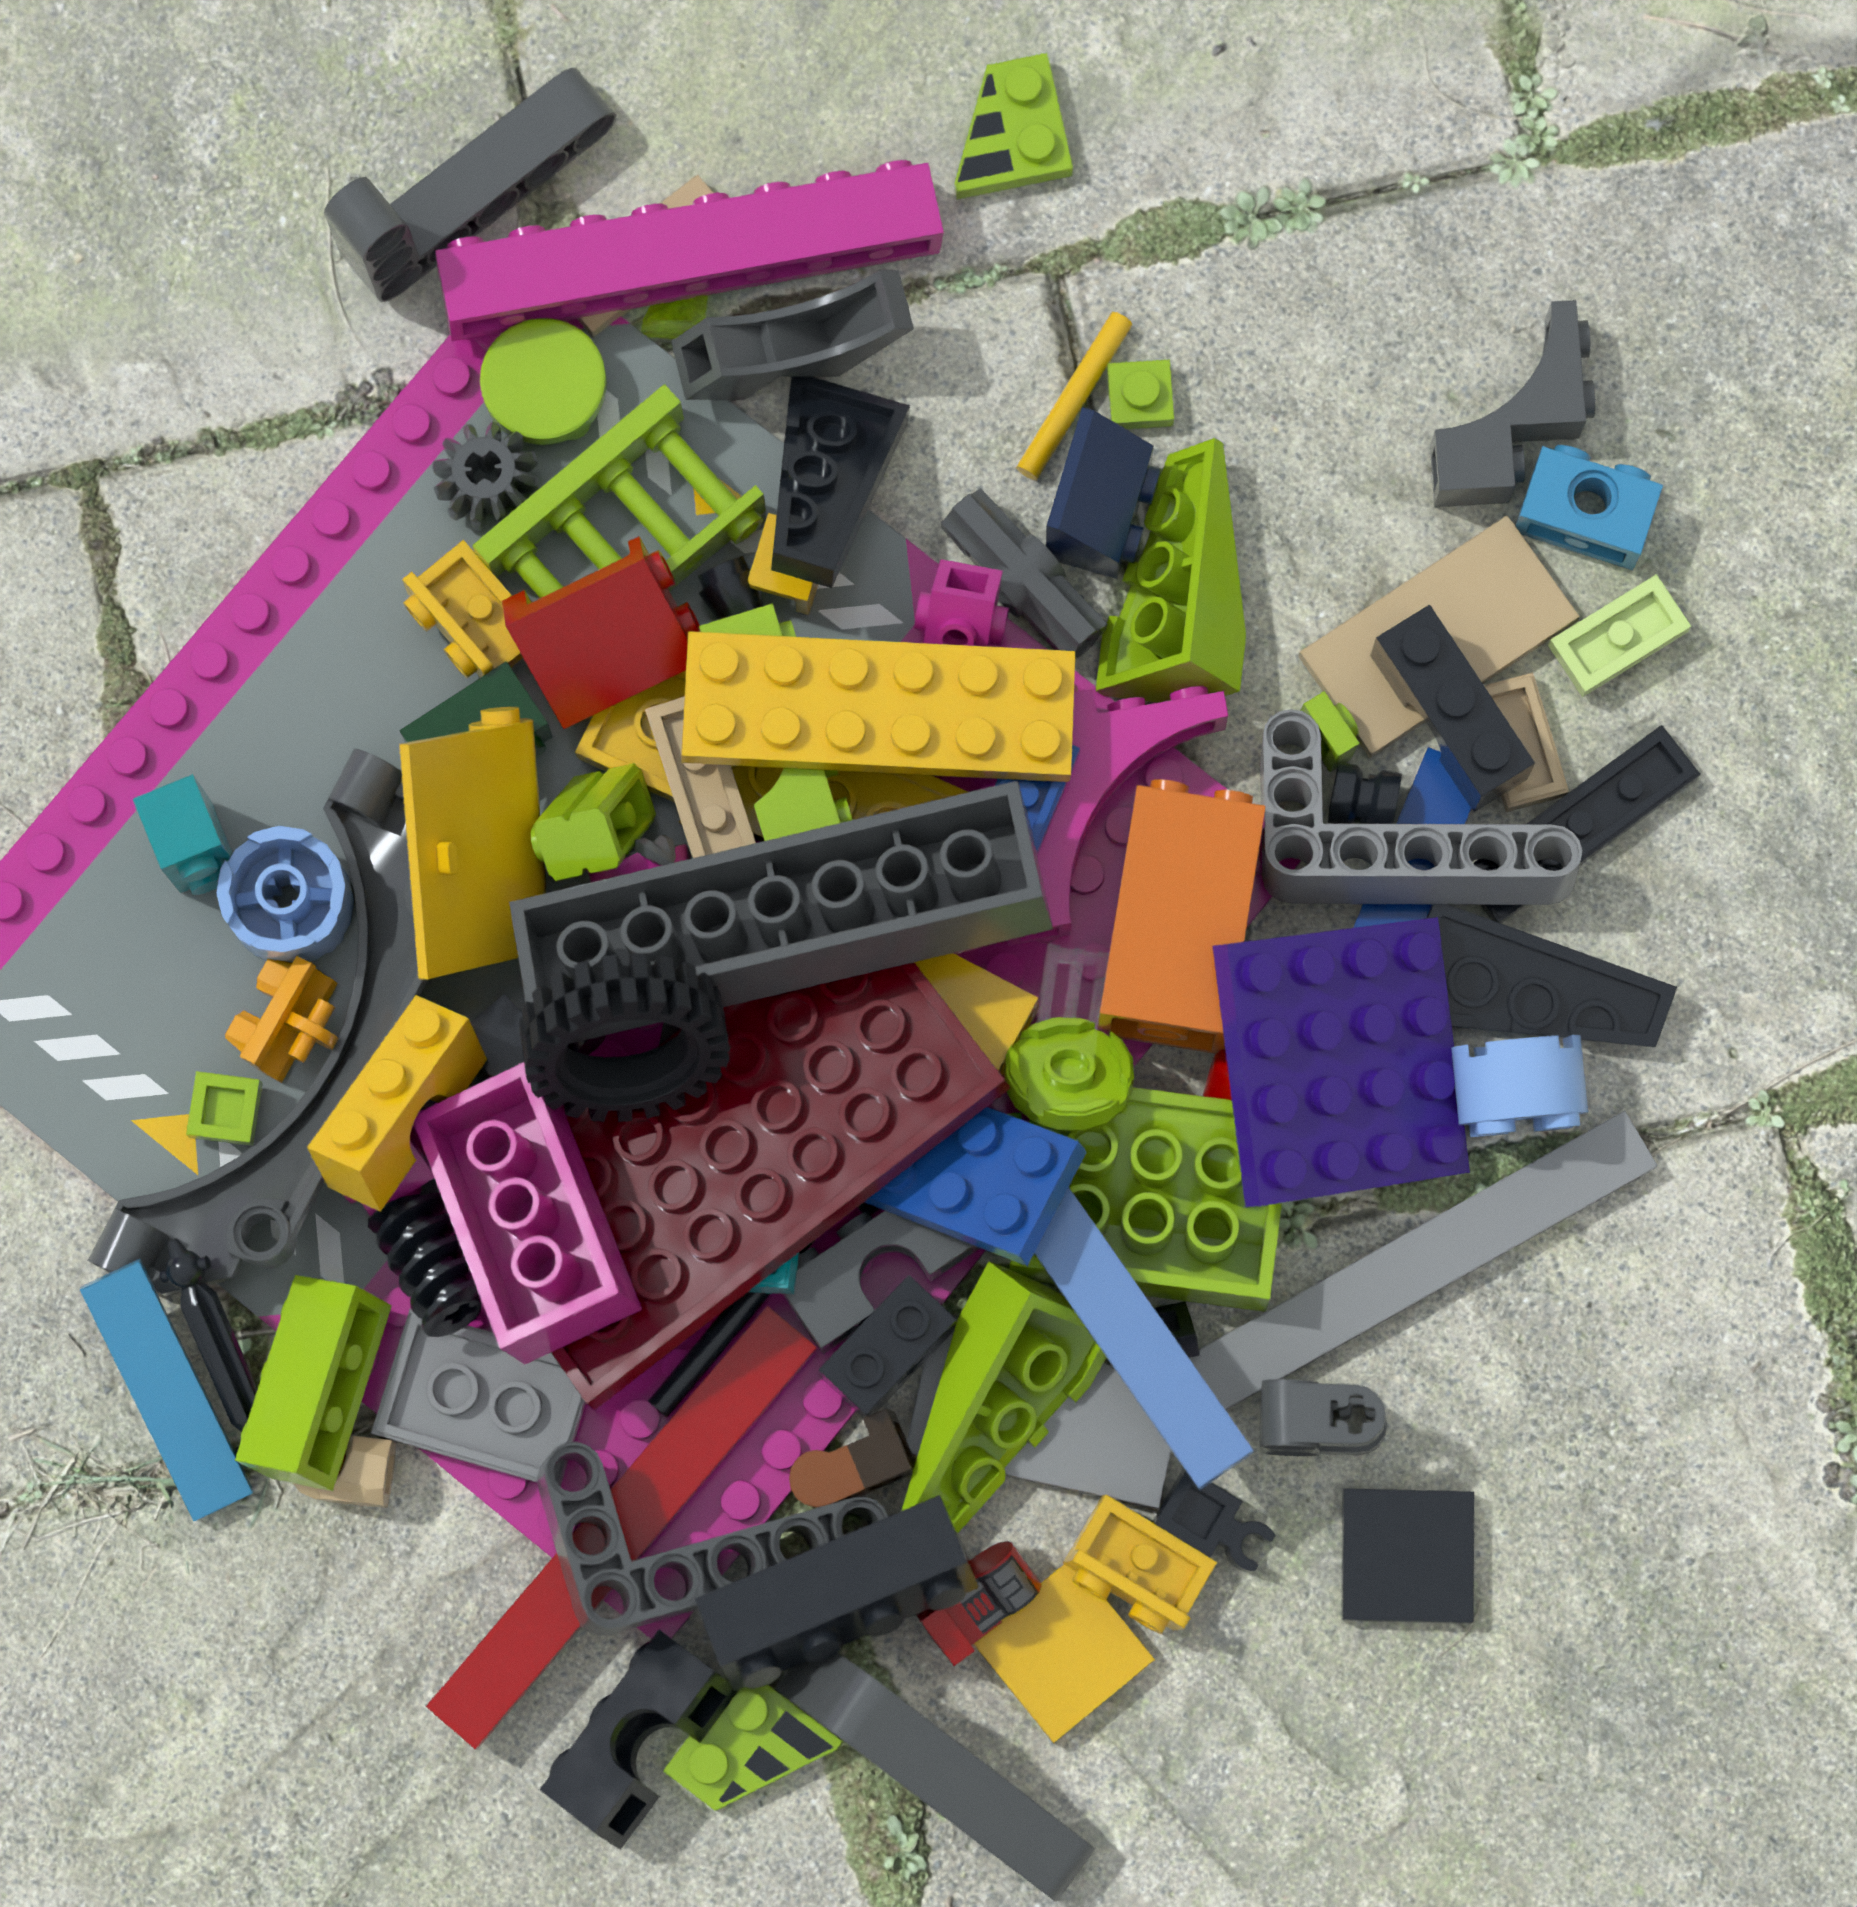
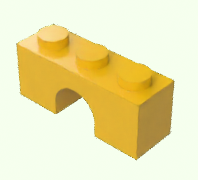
M415 995L307 1147L328 1188L381 1212L417 1161L410 1148V1133L414 1120L422 1106L429 1099L439 1103L466 1090L487 1061V1057L469 1018Z

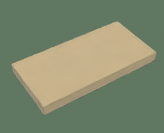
M1508 515L1300 651V660L1321 690L1326 692L1334 705L1341 703L1351 713L1359 730V735L1356 738L1370 759L1426 722L1412 704L1407 707L1403 706L1370 656L1377 636L1430 604L1484 684L1578 621L1580 616Z

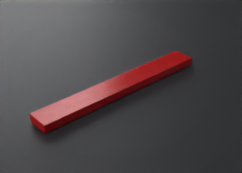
M768 1305L610 1489L631 1562L639 1560L818 1350L813 1343ZM581 1523L572 1534L573 1543L580 1552L587 1555H598L603 1552L605 1546L604 1536L595 1525ZM557 1553L425 1706L475 1750H478L582 1627L574 1614ZM598 1586L593 1589L591 1605L594 1611L598 1609L614 1588Z

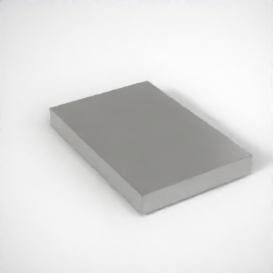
M410 1309L371 1433L378 1437L538 1483L537 1476L540 1466L551 1452L564 1443L575 1441L586 1402L552 1353L528 1364H523L500 1349L494 1333L468 1325L451 1335L429 1337L422 1330V1318H418ZM563 1460L555 1464L554 1478L560 1487L569 1460Z

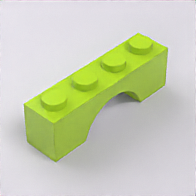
M773 604L699 626L701 632L796 637L791 620L778 622ZM783 768L779 779L771 790L753 804L764 841L853 820L846 797L833 800L827 778L839 775L838 771Z

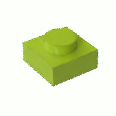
M1170 359L1107 363L1111 421L1125 429L1173 427L1174 409Z
M1323 691L1305 702L1300 711L1310 715L1318 724L1321 734V760L1328 771L1332 772L1337 769L1339 762L1346 763L1353 757L1359 745V741L1356 738L1359 735V730L1348 709L1341 703L1334 705L1326 692Z
M196 1071L186 1135L194 1139L253 1146L263 1086L261 1080Z

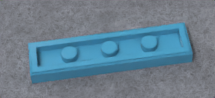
M141 1259L81 1286L80 1292L193 1521L199 1520L253 1494V1487L242 1465L235 1461L236 1453Z

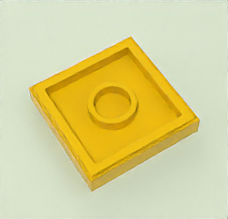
M1065 1564L1041 1582L1042 1587L1039 1593L1028 1605L1002 1619L1000 1625L973 1644L1053 1744L1155 1660L1107 1600L1092 1595L1072 1581L1077 1571Z

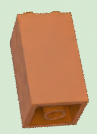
M1155 779L1151 781L1150 787L1137 785L1098 1030L1108 1036L1111 1031L1121 1039L1216 1054L1218 1050H1225L1212 946L1244 942L1266 806L1252 804L1253 796L1239 791L1216 790L1214 797L1188 793L1189 786L1172 780Z

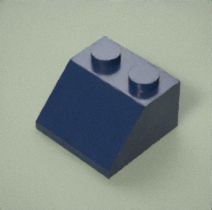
M1082 407L1047 522L1046 547L1059 563L1117 579L1122 561L1135 562L1144 527L1135 525L1134 521L1140 502L1152 504L1161 468L1151 466L1154 445L1095 410Z

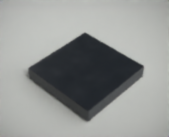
M1344 1488L1342 1490L1341 1621L1474 1623V1491Z

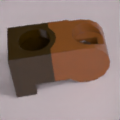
M886 1408L863 1418L869 1436L832 1452L813 1450L798 1457L791 1467L789 1476L791 1491L795 1497L807 1506L818 1508L849 1498L861 1497L912 1475L916 1461L895 1411Z

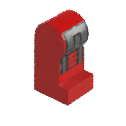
M1003 1541L992 1545L970 1560L979 1586L978 1589L966 1593L963 1600L950 1608L943 1610L928 1609L915 1615L953 1666L973 1653L975 1650L972 1645L1000 1625L1002 1619L1028 1605L1037 1596L1042 1587L1037 1576L1010 1541Z

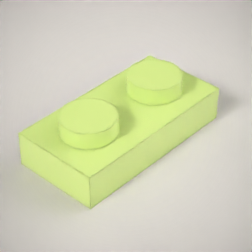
M1656 574L1550 639L1548 647L1580 695L1584 697L1688 633L1691 625Z

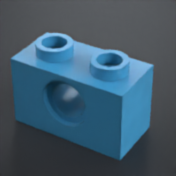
M1557 445L1554 449L1542 446L1515 525L1520 534L1633 571L1641 555L1663 484L1650 481L1651 475L1634 466L1618 464L1613 469L1591 462V457L1588 453L1575 447ZM1584 491L1593 492L1601 497L1605 504V510L1599 514H1587L1577 507L1574 495Z

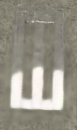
M1048 943L1036 1023L1050 1019L1057 965L1060 962L1070 964L1063 1011L1064 1018H1076L1083 966L1095 968L1088 1021L1094 1022L1095 1029L1098 1030L1109 952L1098 951V953L1087 952L1086 949L1060 948V945Z

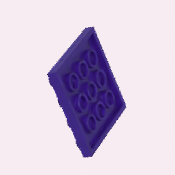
M1438 917L1212 946L1245 1207L1265 1206L1470 1173L1464 1125H1459L1451 1051V1048L1454 1047Z

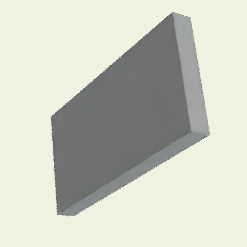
M953 1333L924 1362L907 1438L911 1452L916 1457L919 1453ZM1103 1363L1092 1385L1075 1403L1068 1397L1044 1424L1049 1431L1044 1439L1036 1447L1027 1443L1004 1468L1006 1477L1097 1497L1106 1494L1116 1501L1158 1510L1171 1449L1113 1366Z

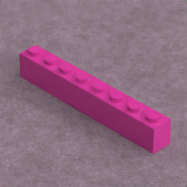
M895 160L880 165L872 173L851 176V173L848 171H833L817 177L815 183L790 187V184L787 182H772L759 186L754 190V194L729 198V195L726 193H710L696 198L693 201V205L668 209V206L665 204H649L633 210L631 216L609 220L604 215H587L573 220L570 223V227L547 231L542 226H525L510 232L508 238L486 242L480 237H464L451 241L447 244L446 249L435 250L451 341L501 333L520 322L531 319L551 318L568 321L617 310H629L939 254L944 232L929 163L912 165V162L908 160Z

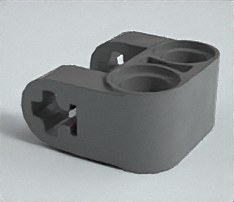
M1293 1379L1262 1381L1260 1449L1264 1454L1278 1456L1363 1455L1377 1449L1385 1439L1387 1422L1384 1404L1378 1394L1368 1387L1357 1384H1327ZM1356 1407L1364 1408L1366 1419L1374 1420L1363 1423L1362 1433L1359 1434L1349 1433L1347 1422L1337 1420V1427H1334V1413H1340V1419H1349L1352 1415V1408Z

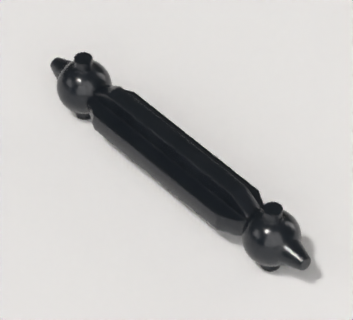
M177 1238L168 1241L169 1260L166 1264V1270L160 1271V1279L163 1283L170 1282L175 1287L181 1289V1310L230 1423L242 1432L248 1421L258 1387L217 1292L202 1280L205 1270L211 1268L209 1257H200L197 1253L187 1250Z

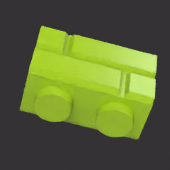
M633 763L610 768L604 775L600 771L574 776L535 821L531 829L532 848L537 859L545 862L549 876H552L555 881L581 876L586 870L590 873L618 868L626 855L635 846V840L641 839L652 825L656 812L641 768H638Z

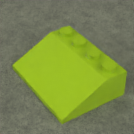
M1133 1087L1124 1110L1109 1122L1086 1130H1057L1030 1119L1029 1123L1079 1141L1087 1151L1069 1188L1145 1296L1266 1312L1271 1295L1282 1203L1245 1207L1232 1100ZM1035 1254L1032 1256L1028 1266L1013 1260L1010 1261V1270L1038 1282L1055 1284Z

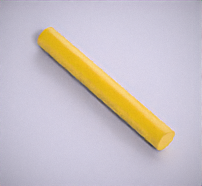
M1114 311L1111 312L1017 464L1016 469L1025 477L1034 481L1038 480L1107 368V363H1110L1131 329L1132 322L1122 314Z

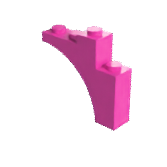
M1074 684L1072 745L1079 747L1080 753L1072 770L1070 782H1067L1037 855L1053 929L1007 940L1008 946L1071 935L1072 922L1069 907L1072 874L1079 850L1098 813L1114 792L1134 772L1156 756L1194 738L1226 730L1228 711L1224 691L1208 694L1207 687H1188L1171 693L1170 701L1146 705L1144 698H1126L1108 704V712L1097 713L1093 689L1078 691V686ZM991 778L992 783L981 785V789L995 786L997 779Z

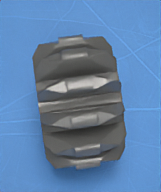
M494 421L489 423L485 437H478L475 427L472 424H466L463 427V432L467 442L463 445L454 439L445 438L442 445L444 451L451 459L435 460L432 465L434 474L444 479L434 487L437 499L442 501L451 500L448 513L453 520L461 519L471 511V524L473 529L476 530L483 529L487 515L494 514L498 524L507 516L505 510L508 507L515 510L526 500L521 493L536 492L540 486L538 477L528 473L538 465L535 453L533 451L520 452L524 444L523 436L519 432H514L501 441L500 425ZM495 468L498 479L494 483L487 479H482L477 484L474 476L477 470L480 469L488 474Z

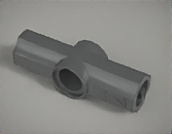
M981 488L965 496L941 522V529L947 534V537H950L960 551L976 566L1003 571L998 601L1004 607L1009 608V612L1013 616L1019 618L1022 615L1054 650L1075 651V659L1079 658L1107 630V623L1102 619V616L1064 578L1066 573L1051 551L1035 536L1029 534L1026 537Z

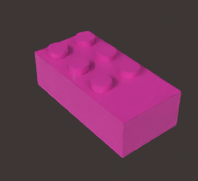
M524 1062L418 1112L414 1120L416 1131L501 1350L521 1363L528 1364L642 1310L562 1106L555 1111L546 1106L544 1096L537 1099L531 1091V1083H527Z

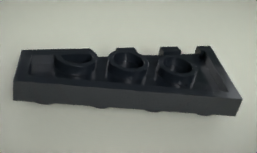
M791 377L771 563L772 571L829 588L833 587L908 424L910 405L815 377Z
M1449 904L1432 905L1428 918L1438 917L1452 1027L1537 1036L1559 1035V1038L1581 1035V1040L1656 1047L1678 987Z

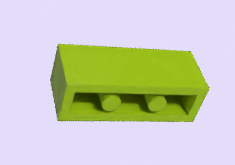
M294 1275L288 1297L282 1306L281 1319L268 1359L261 1371V1381L248 1421L241 1433V1441L235 1461L271 1479L333 1491L392 1305L356 1285Z

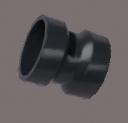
M1339 762L1327 824H1352L1355 818H1360V824H1393L1402 773L1382 770L1376 775L1369 774L1368 779L1362 778L1363 772L1358 765Z

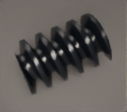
M440 1192L400 1197L388 1202L381 1212L377 1210L368 1218V1228L374 1234H377L376 1242L379 1249L385 1255H388V1266L396 1276H399V1287L407 1297H411L410 1307L418 1318H422V1330L429 1337L451 1335L466 1327L481 1312L482 1301L474 1279H472L473 1277L465 1256L462 1257L464 1253L457 1235L450 1236L455 1230L449 1214H440L446 1207Z

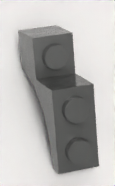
M878 270L848 287L800 304L747 315L707 317L672 340L671 344L685 400H745L781 376L839 377L909 333L914 327L899 270Z
M1577 300L1551 301L1545 318V338L1541 360L1530 379L1514 397L1483 418L1452 428L1435 429L1430 444L1434 507L1509 503L1515 489V483H1523L1525 479L1523 446L1512 445V442L1579 439L1585 426L1586 418H1594L1593 380L1583 381L1581 358H1589L1590 328L1588 320H1578Z

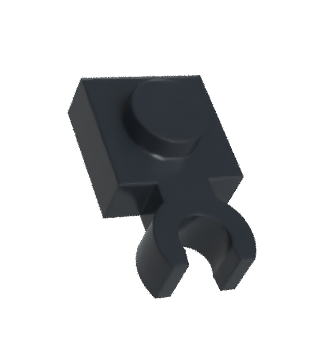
M1184 1468L1152 1521L1155 1525L1210 1558L1217 1545H1221L1225 1549L1229 1562L1237 1569L1246 1572L1256 1571L1259 1564L1244 1555L1242 1551L1243 1539L1247 1535L1252 1534L1260 1540L1269 1543L1276 1536L1272 1529L1264 1523L1257 1521L1241 1523L1236 1520L1234 1516L1243 1501L1212 1482L1199 1491Z

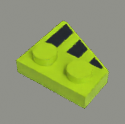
M1042 53L988 64L985 69L954 183L956 200L1073 176V165L1048 54Z
M769 1685L758 1688L744 1687L739 1689L732 1698L729 1705L703 1740L699 1743L689 1736L663 1772L714 1811H718L744 1798L746 1795L837 1751L843 1741Z

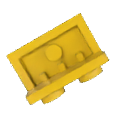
M464 540L418 577L411 571L402 579L407 594L410 596L403 602V605L426 632L436 626L450 644L443 651L465 678L468 679L475 672L481 678L506 661L510 667H513L523 658L505 626L502 600L512 595Z
M1105 1494L1101 1496L1063 1564L1077 1571L1072 1579L1076 1585L1103 1600H1106L1109 1594L1113 1593L1132 1605L1128 1613L1132 1619L1158 1634H1163L1166 1627L1173 1631L1185 1629L1191 1618L1187 1614L1217 1562Z

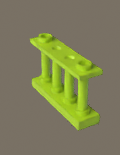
M663 384L475 542L472 547L476 555L496 577L505 570L510 574L517 572L537 596L542 598L563 587L535 555L538 551L535 545L553 529L557 533L565 531L598 570L622 559L583 515L586 510L583 504L601 489L605 493L613 491L671 556L666 560L676 583L668 588L671 591L730 540L737 545L749 538L763 523L764 519L760 515L766 511L763 492L754 485L737 500L679 435L681 431L679 423L684 420L681 401ZM648 449L653 453L661 451L718 515L717 518L691 540L631 475L634 469L631 464Z

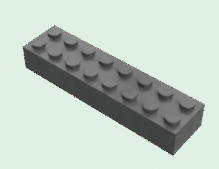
M1018 781L509 902L525 1000L528 1002H533L532 993L540 985L552 989L550 977L562 971L570 978L575 979V964L588 961L592 969L596 971L603 969V956L615 954L618 966L629 965L631 953H646L647 966H652L659 955L673 957L674 970L686 961L696 967L697 975L705 972L712 978L713 987L718 986L721 993L723 1007L1053 929L1029 815ZM646 1019L623 1020L604 1024L583 1033L569 1044L659 1023L660 1021Z

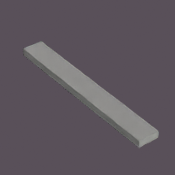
M1623 1111L1199 1349L1200 1356L1189 1359L1223 1408L1228 1410L1260 1392L1263 1380L1287 1377L1651 1172L1658 1165L1626 1111Z

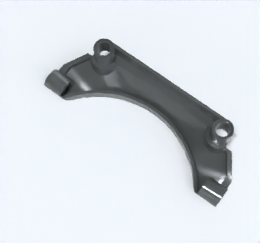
M354 748L323 808L347 860L355 893L358 918V958L354 985L346 1016L338 1034L339 1039L313 1084L291 1112L263 1139L239 1157L203 1177L176 1188L118 1201L87 1260L109 1273L141 1259L157 1293L165 1297L181 1293V1289L175 1287L170 1282L163 1283L159 1275L160 1271L166 1270V1264L169 1260L168 1241L175 1238L187 1250L197 1253L200 1257H209L211 1268L205 1270L202 1279L207 1285L235 1279L243 1260L265 1269L275 1268L287 1262L295 1252L297 1234L325 1182L307 1149L308 1145L415 995L420 997L429 980L418 979L402 771L366 751ZM262 1220L277 1221L280 1228V1236L275 1246L264 1252L252 1251L248 1242L249 1232L252 1227Z

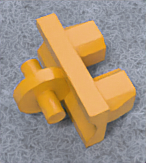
M298 956L295 957L292 963L267 959L257 977L256 988L272 998L261 1019L244 1010L240 1014L235 1015L225 1033V1039L241 1051L239 1057L266 1076L282 1083L295 1059L304 1063L315 1043L330 1050H333L339 1038L324 1027L335 1009L333 1005L328 1003V1000L338 983L320 972L314 964Z

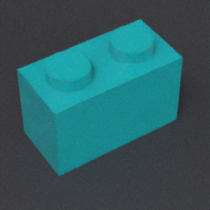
M189 775L133 798L159 866L180 893L191 890L193 895L217 889L220 868L225 860L228 862L233 852L211 799L194 775Z

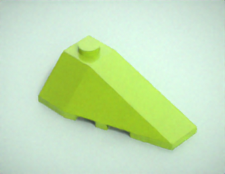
M1213 438L1173 452L1167 456L1153 502L1149 505L1143 522L1146 529L1150 531L1139 563L1129 562L1122 579L1123 582L1130 585L1120 616L1109 615L1107 630L1102 634L1095 691L1103 696L1124 699L1141 697L1145 701L1165 702L1171 700V693L1195 686L1207 687L1208 694L1224 691V695L1228 696L1240 692L1246 629L1224 444L1220 440Z
M990 1261L987 1263L958 1317L901 1511L940 1495L959 1533L1005 1482L1004 1468L1027 1443L1036 1447L1049 1433L1044 1424L1068 1397L1076 1403L1089 1389L1106 1356L1063 1295L1027 1276Z

